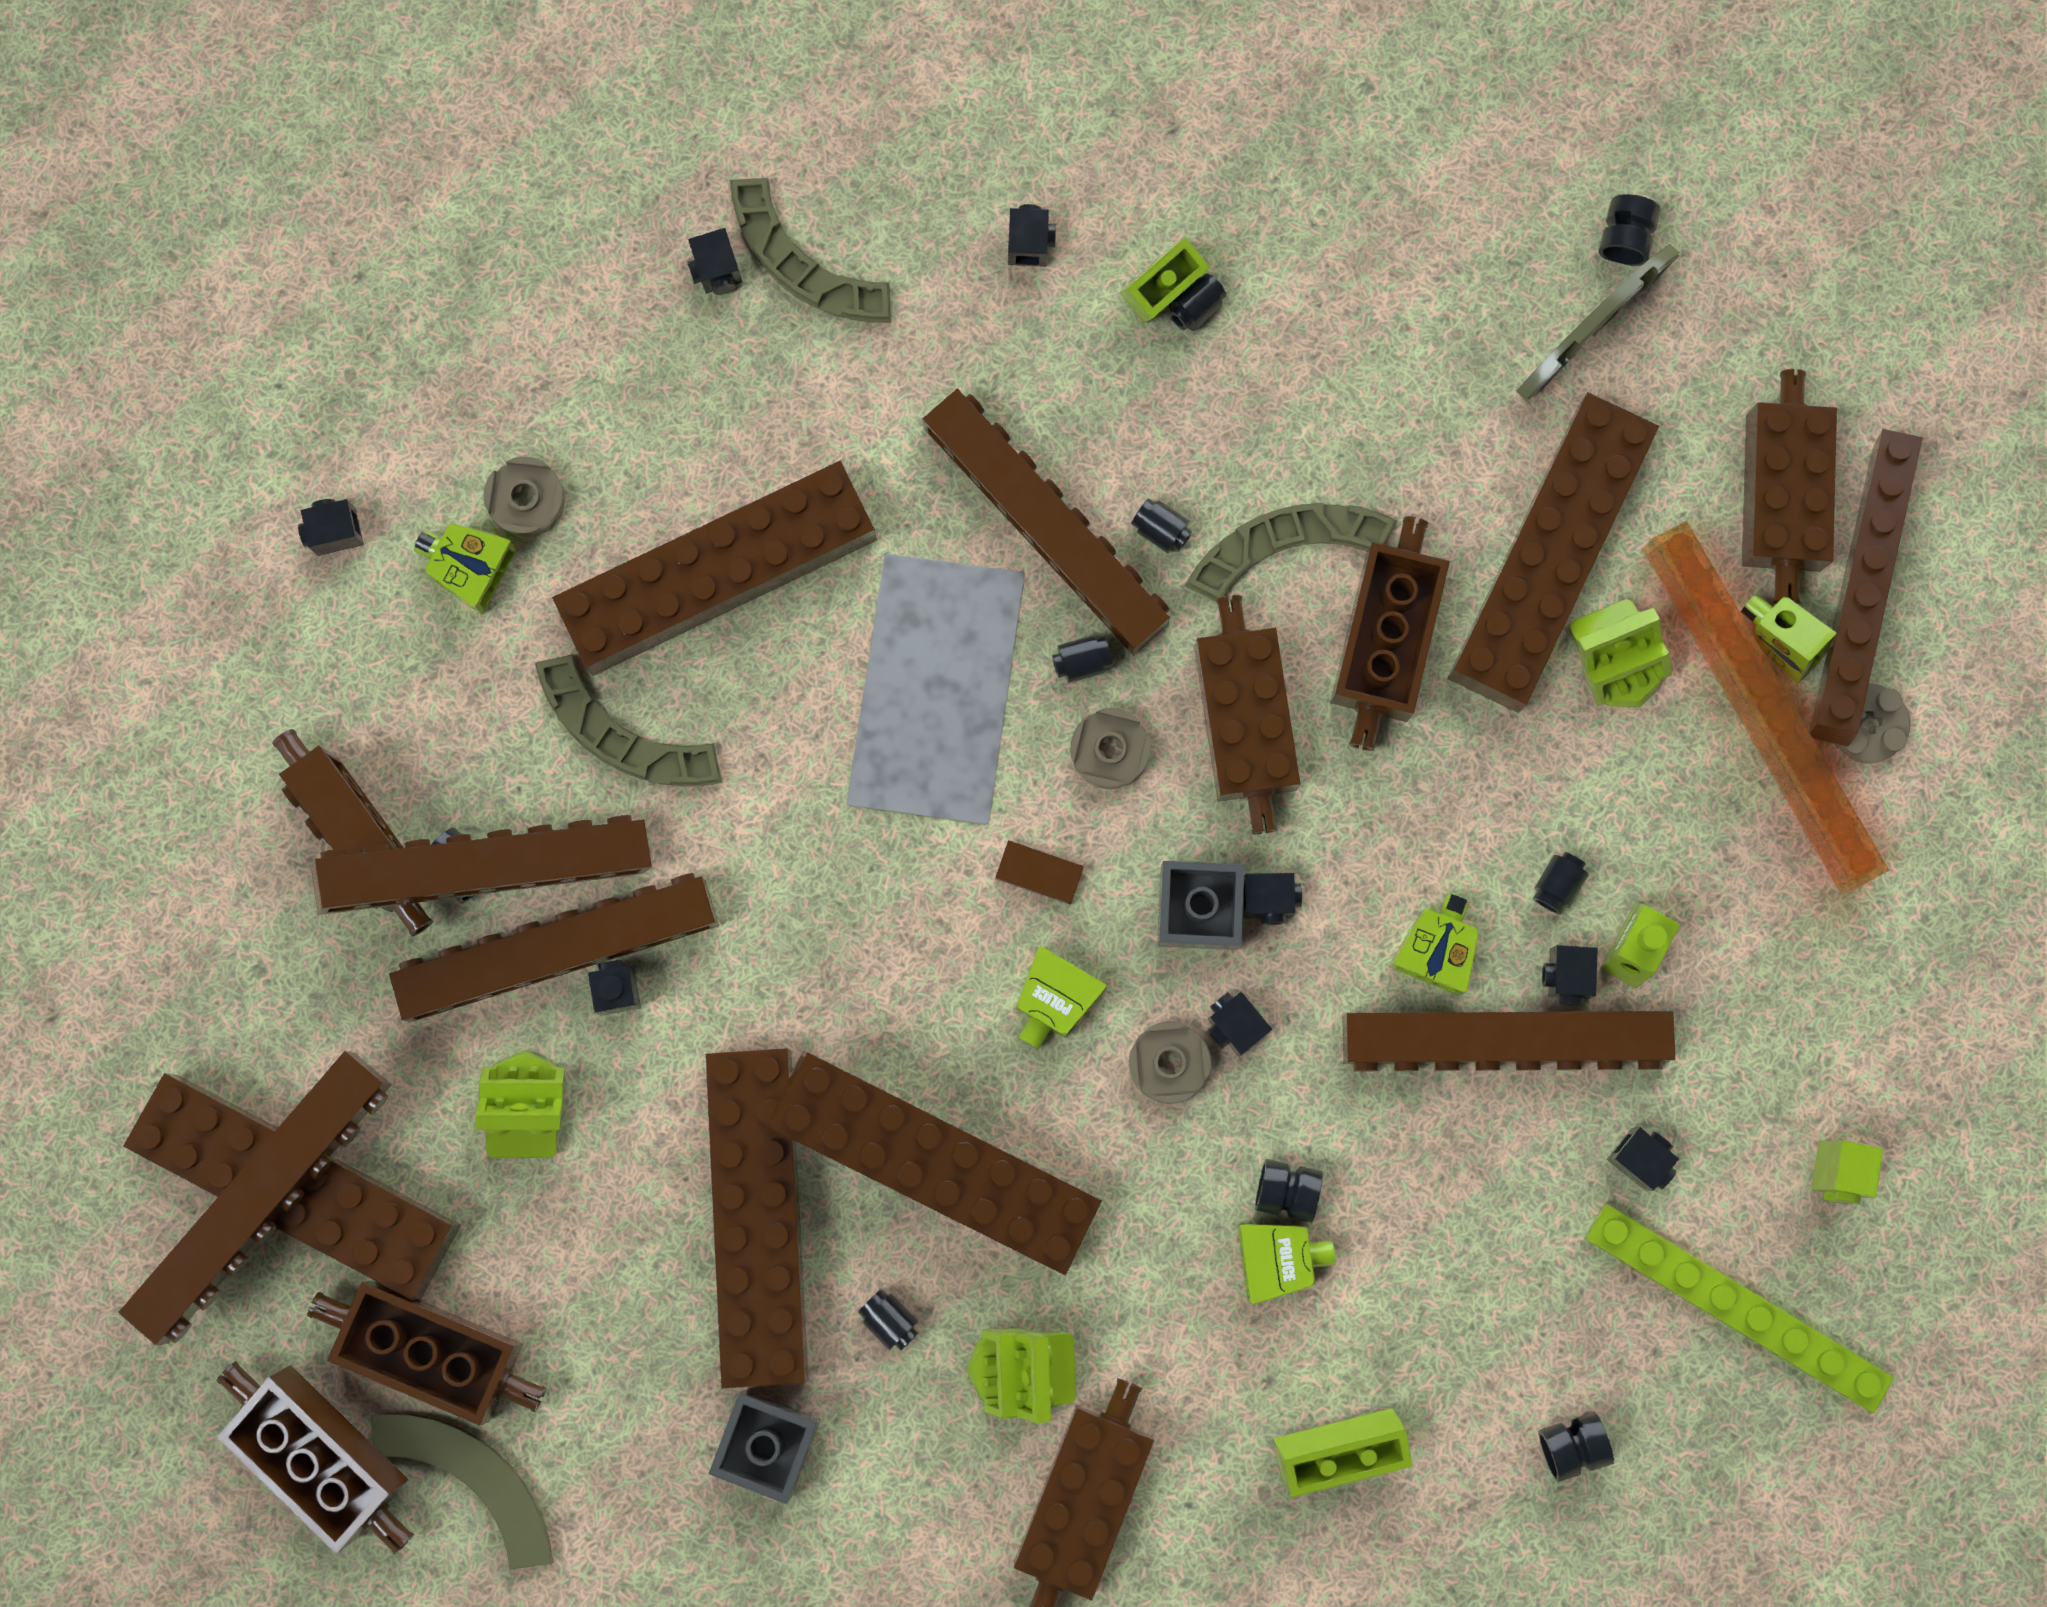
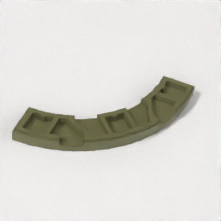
M768 178L730 180L732 202L744 239L759 263L779 285L810 306L831 315L870 323H891L889 282H869L843 275L838 276L820 267L817 262L807 256L793 243L784 231L772 203Z
M1668 244L1644 263L1562 341L1516 392L1525 400H1530L1541 392L1576 355L1585 342L1606 326L1629 299L1634 300L1658 280L1679 257V252L1671 244Z
M1310 503L1277 509L1239 526L1234 532L1215 545L1195 567L1185 586L1216 602L1217 599L1226 595L1237 579L1248 569L1277 552L1308 544H1337L1367 552L1372 542L1386 544L1397 520L1379 512L1352 505L1341 506Z
M574 654L534 662L547 701L558 719L587 751L602 762L635 778L662 785L686 787L723 783L714 743L681 746L661 744L640 737L610 718L596 703L584 684Z
M399 1413L371 1415L373 1445L385 1457L409 1458L437 1466L461 1480L481 1499L496 1521L503 1537L510 1570L551 1565L553 1563L550 1539L540 1510H538L523 1479L495 1449L477 1436L455 1425H450L436 1419Z

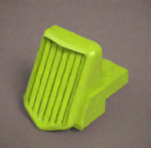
M1625 599L1576 619L1570 624L1572 638L1581 656L1583 674L1597 706L1605 704L1615 707H1641L1661 686L1663 679L1672 675L1670 653L1663 643L1660 618L1654 608L1640 613L1631 600Z
M528 1051L514 1054L498 1061L493 1066L482 1067L479 1080V1100L475 1113V1130H486V1152L491 1158H552L555 1156L558 1130L561 1127L564 1107L565 1067H556L554 1063Z
M1020 1328L981 1329L982 1337L974 1348L966 1371L979 1398L984 1402V1413L1001 1419L1019 1417L1037 1424L1051 1422V1408L1053 1406L1070 1404L1075 1400L1074 1338L1070 1333L1061 1331L1031 1332Z

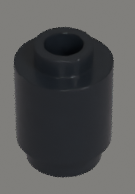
M1205 273L1169 304L1171 310L1169 316L1178 328L1182 330L1188 328L1191 331H1196L1222 306V300L1226 297V291L1214 276Z
M1147 498L1131 522V525L1138 529L1137 533L1168 554L1173 548L1180 551L1192 534V531L1187 529L1190 520L1160 500L1155 503Z
M1092 635L1057 645L1058 654L1052 655L1057 677L1065 676L1067 683L1103 674L1105 669L1113 667L1112 656L1105 636L1095 638Z
M1564 852L1562 857L1553 855L1534 887L1537 892L1533 900L1549 911L1561 915L1565 908L1571 907L1589 876L1583 869L1586 863L1567 852Z
M880 1289L858 1311L864 1318L862 1323L889 1351L894 1346H897L902 1351L918 1335V1332L913 1327L919 1321L892 1293L887 1295Z

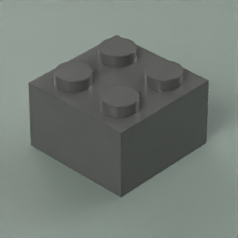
M1163 861L1160 867L1157 946L1238 950L1242 942L1244 865Z
M743 1390L738 1394L708 1474L787 1504L792 1498L821 1419Z

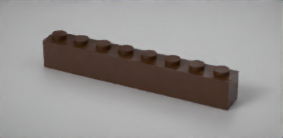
M957 388L922 418L923 429L1134 656L1169 625L1170 616L1167 614L1170 611L1169 607L1156 593H1153L1151 596L1140 585L1143 583L1141 576L1132 566L1127 564L1123 567L1114 557L1116 550L1106 538L1100 536L1097 539L1087 528L1090 525L1089 521L1079 509L1074 507L1070 510L1061 500L1063 493L1050 479H1047L1045 482L1034 471L1037 469V466L1031 457L1023 450L1019 453L1016 452L1008 443L1011 438L1005 429L997 422L993 425L990 424L982 415L985 411L978 400L971 394L965 397Z
M1882 429L1873 446L1832 630L1837 634L1826 654L1808 734L1809 738L1848 747L1858 734L1923 437Z
M621 815L608 818V824L592 825V820H579L568 823L567 829L553 830L552 825L546 824L530 827L527 829L528 833L512 835V830L503 829L487 833V838L472 840L470 834H461L447 837V843L430 845L429 839H418L404 843L405 848L389 850L387 844H376L364 847L363 853L346 855L345 849L324 851L320 853L321 858L314 859L311 865L317 914L324 915L642 874L652 867L644 819L632 821L631 815Z
M694 873L684 874L671 879L672 885L656 890L655 885L642 887L632 892L633 898L618 902L617 897L603 899L593 904L594 910L579 914L578 909L568 910L555 915V922L540 926L539 921L516 927L517 934L502 938L500 933L491 934L477 939L478 946L465 950L462 949L461 945L449 947L438 952L439 958L424 962L423 958L404 961L399 964L400 970L389 973L401 1019L407 1022H414L718 927L719 923L706 880L702 876L695 878Z
M1673 1011L1346 1013L1342 1015L1343 1064H1353L1354 1072L1378 1071V1064H1394V1071L1398 1072L1419 1071V1064H1435V1071H1460L1459 1063H1475L1476 1071H1500V1063H1516V1071L1541 1070V1063H1557V1070L1559 1071L1582 1070L1581 1063H1597V1070H1622V1062H1638V1070H1663V1062L1676 1060Z
M344 1051L118 1313L155 1346L178 1342L191 1328L192 1323L189 1320L199 1308L205 1310L219 1296L220 1290L217 1287L227 1276H235L249 1260L246 1254L255 1243L262 1244L272 1235L277 1227L273 1222L284 1210L286 1212L291 1211L305 1195L302 1189L313 1177L316 1180L328 1170L333 1162L330 1156L340 1145L343 1147L347 1146L358 1135L361 1129L358 1124L366 1114L370 1113L373 1115L384 1105L388 1099V1095L385 1092L392 1084L356 1053Z

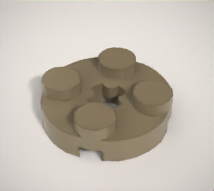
M516 457L506 461V465L500 467L497 472L494 470L491 473L484 487V505L493 522L506 533L518 537H531L549 531L561 516L565 504L564 488L557 474L543 461L532 457ZM523 488H529L530 494L534 496L533 501L528 502L527 506H521L519 501L514 500L515 494H522Z
M1869 683L1861 720L1865 718L1866 713H1870L1872 719L1878 720L1879 726L1873 729V734H1868L1866 727L1859 726L1858 734L1848 747L1833 743L1844 754L1849 756L1848 758L1865 764L1882 762L1905 747L1910 732V716L1906 705L1903 703L1901 694L1894 689H1887L1882 685Z
M1105 708L1089 715L1077 725L1072 736L1070 752L1076 772L1086 782L1102 789H1118L1131 785L1144 772L1149 761L1151 745L1148 734H1146L1140 721L1134 715L1121 709ZM1109 739L1117 740L1116 747L1122 749V753L1114 755L1112 759L1104 758V752L1099 750V745L1107 744Z
M1161 1022L1149 1027L1137 1038L1129 1055V1070L1133 1082L1143 1095L1159 1103L1175 1104L1188 1100L1202 1088L1210 1073L1211 1058L1206 1043L1195 1031L1178 1022ZM1172 1051L1174 1058L1181 1059V1066L1175 1067L1174 1074L1172 1075L1167 1074L1165 1068H1159L1158 1060L1164 1059L1165 1052Z

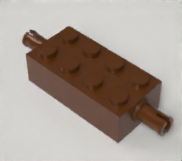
M1786 369L1780 372V404L1758 402L1746 415L1742 567L1774 569L1775 593L1773 603L1777 604L1783 597H1788L1798 604L1800 603V571L1821 572L1833 562L1837 407L1808 406L1804 404L1806 372L1798 369L1797 375H1794V369Z
M1407 516L1403 518V526L1397 548L1372 542L1365 555L1330 700L1331 704L1351 708L1358 712L1352 738L1349 742V745L1356 749H1359V745L1361 746L1365 733L1366 736L1362 750H1375V741L1381 718L1387 717L1408 722L1415 711L1450 563L1448 560L1420 554L1426 528H1428V522L1421 518L1416 524L1414 534L1412 531L1416 517Z
M1232 595V600H1230L1232 612L1230 611L1228 596L1216 600L1219 608L1222 633L1216 636L1197 638L1194 646L1217 802L1242 798L1248 800L1252 835H1259L1264 831L1262 817L1264 819L1265 833L1267 834L1278 831L1272 796L1279 793L1294 792L1300 786L1276 627L1253 631L1246 629L1242 596Z
M294 729L287 730L274 739L272 742L273 746L278 749L289 765L288 768L279 774L286 784L282 788V792L295 808L300 806L308 814L309 818L305 820V823L318 840L323 838L333 850L345 849L346 855L363 853L364 847L376 844H387L389 850L404 848L337 756L320 745L309 752ZM419 902L380 907L389 912L395 911L412 937L422 933L433 923V920L429 918Z
M361 1282L351 1306L318 1292L311 1302L318 1306L314 1308L310 1306L308 1309V1317L315 1318L340 1329L327 1359L328 1362L479 1426L490 1422L496 1406L502 1398L536 1413L542 1403L538 1399L544 1397L546 1393V1387L513 1375L514 1370L512 1369L523 1343L418 1299L410 1300L378 1282Z
M237 1361L231 1363L222 1372L223 1375L218 1376L216 1381L233 1395L242 1406L241 1410L217 1438L333 1552L339 1553L355 1541L364 1530L367 1531L368 1529L394 1555L408 1543V1540L412 1539L414 1533L410 1532L388 1510L390 1507L388 1503L409 1479L291 1365L268 1377L261 1386Z
M1117 1378L1115 1389L1105 1413L1097 1414L1075 1405L1014 1560V1569L1036 1577V1580L1039 1582L1029 1607H1057L1062 1592L1066 1593L1067 1591L1088 1600H1093L1154 1443V1438L1151 1435L1131 1428V1424L1128 1423L1139 1393L1143 1389L1142 1387L1131 1383L1127 1396L1123 1399L1129 1383L1126 1380Z

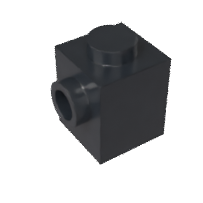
M1024 204L1018 208H1010L1008 265L1047 267L1048 247H1055L1056 224L1049 223V210L1041 209V207L1033 204Z
M725 228L688 239L694 260L687 262L694 284L702 282L706 294L713 292L715 295L727 294L736 288V284L742 283Z
M322 499L311 504L312 507L300 510L303 523L298 524L301 542L304 547L308 546L317 556L364 545L356 508L348 499L340 501Z
M1294 873L1245 874L1243 890L1244 918H1261L1262 925L1286 924V917H1293L1296 913L1295 907H1302L1301 883H1295Z
M1556 945L1550 948L1549 963H1544L1542 968V986L1549 987L1548 997H1559V1005L1584 1006V999L1596 997L1598 948Z
M614 960L598 964V971L588 972L594 1013L604 1016L641 1009L634 968L629 965L623 966L622 960Z
M1227 992L1210 1006L1214 1014L1207 1019L1212 1025L1207 1031L1222 1049L1229 1045L1238 1057L1272 1030L1242 992L1234 998Z
M1641 1127L1630 1129L1607 1160L1643 1190L1654 1191L1657 1187L1662 1190L1670 1183L1677 1172L1672 1167L1679 1158L1670 1152L1673 1149V1145L1660 1134L1653 1132L1649 1135Z

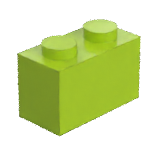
M1184 237L1164 252L1122 289L1119 294L1143 322H1147L1153 319L1211 267L1189 240Z
M1845 1140L1819 1142L1811 1190L1823 1192L1822 1200L1845 1205H1848V1203L1861 1205V1198H1876L1884 1148Z

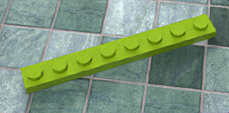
M1603 1204L1584 1237L1586 1241L1870 1413L1875 1414L1894 1377L1608 1204Z

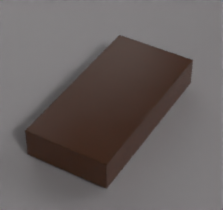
M1008 840L995 879L1071 905L1084 866Z

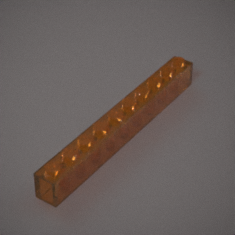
M1685 521L1652 538L1642 549L1840 894L1854 890L1890 871L1688 522Z

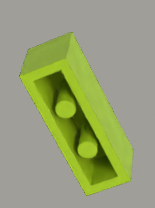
M1393 1408L1273 1438L1280 1475L1291 1498L1413 1467L1406 1429Z

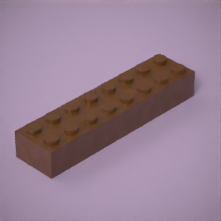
M1589 392L1586 393L1572 417L1447 677L1448 680L1517 713L1527 705L1658 431L1659 425Z
M840 460L557 594L552 599L585 668L592 676H595L877 541L875 529Z
M788 1048L708 1053L705 1055L721 1389L806 1383L809 1377L796 1141L766 1126L793 1072L792 1052Z
M806 1051L802 1052L766 1123L768 1128L1065 1276L1102 1200Z
M164 1073L123 1147L218 1197L278 1127L180 1075ZM330 1156L333 1160L331 1166L318 1179L315 1180L313 1177L302 1189L305 1192L302 1200L291 1211L286 1212L284 1210L273 1222L277 1225L276 1228L410 1300L422 1299L461 1224Z

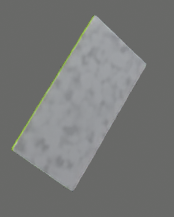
M886 554L884 556L849 784L848 805L978 824H987L989 822L1024 581L1023 572L895 554Z

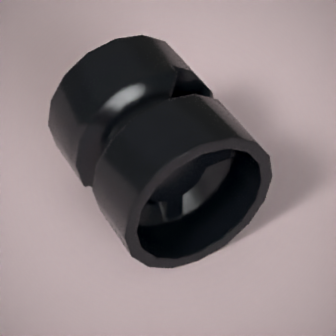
M1622 194L1613 197L1610 201L1606 217V223L1609 227H1606L1603 231L1598 250L1600 256L1605 260L1628 266H1641L1649 260L1653 245V237L1650 234L1654 233L1657 228L1661 211L1660 205L1647 197Z
M1265 1159L1256 1195L1255 1211L1279 1215L1283 1210H1286L1289 1218L1312 1223L1319 1203L1323 1171L1300 1166L1294 1172L1291 1171L1288 1163Z
M1595 1412L1572 1419L1571 1425L1568 1428L1559 1423L1538 1431L1540 1444L1548 1467L1557 1483L1581 1475L1583 1467H1586L1589 1471H1594L1614 1464V1455L1602 1421Z

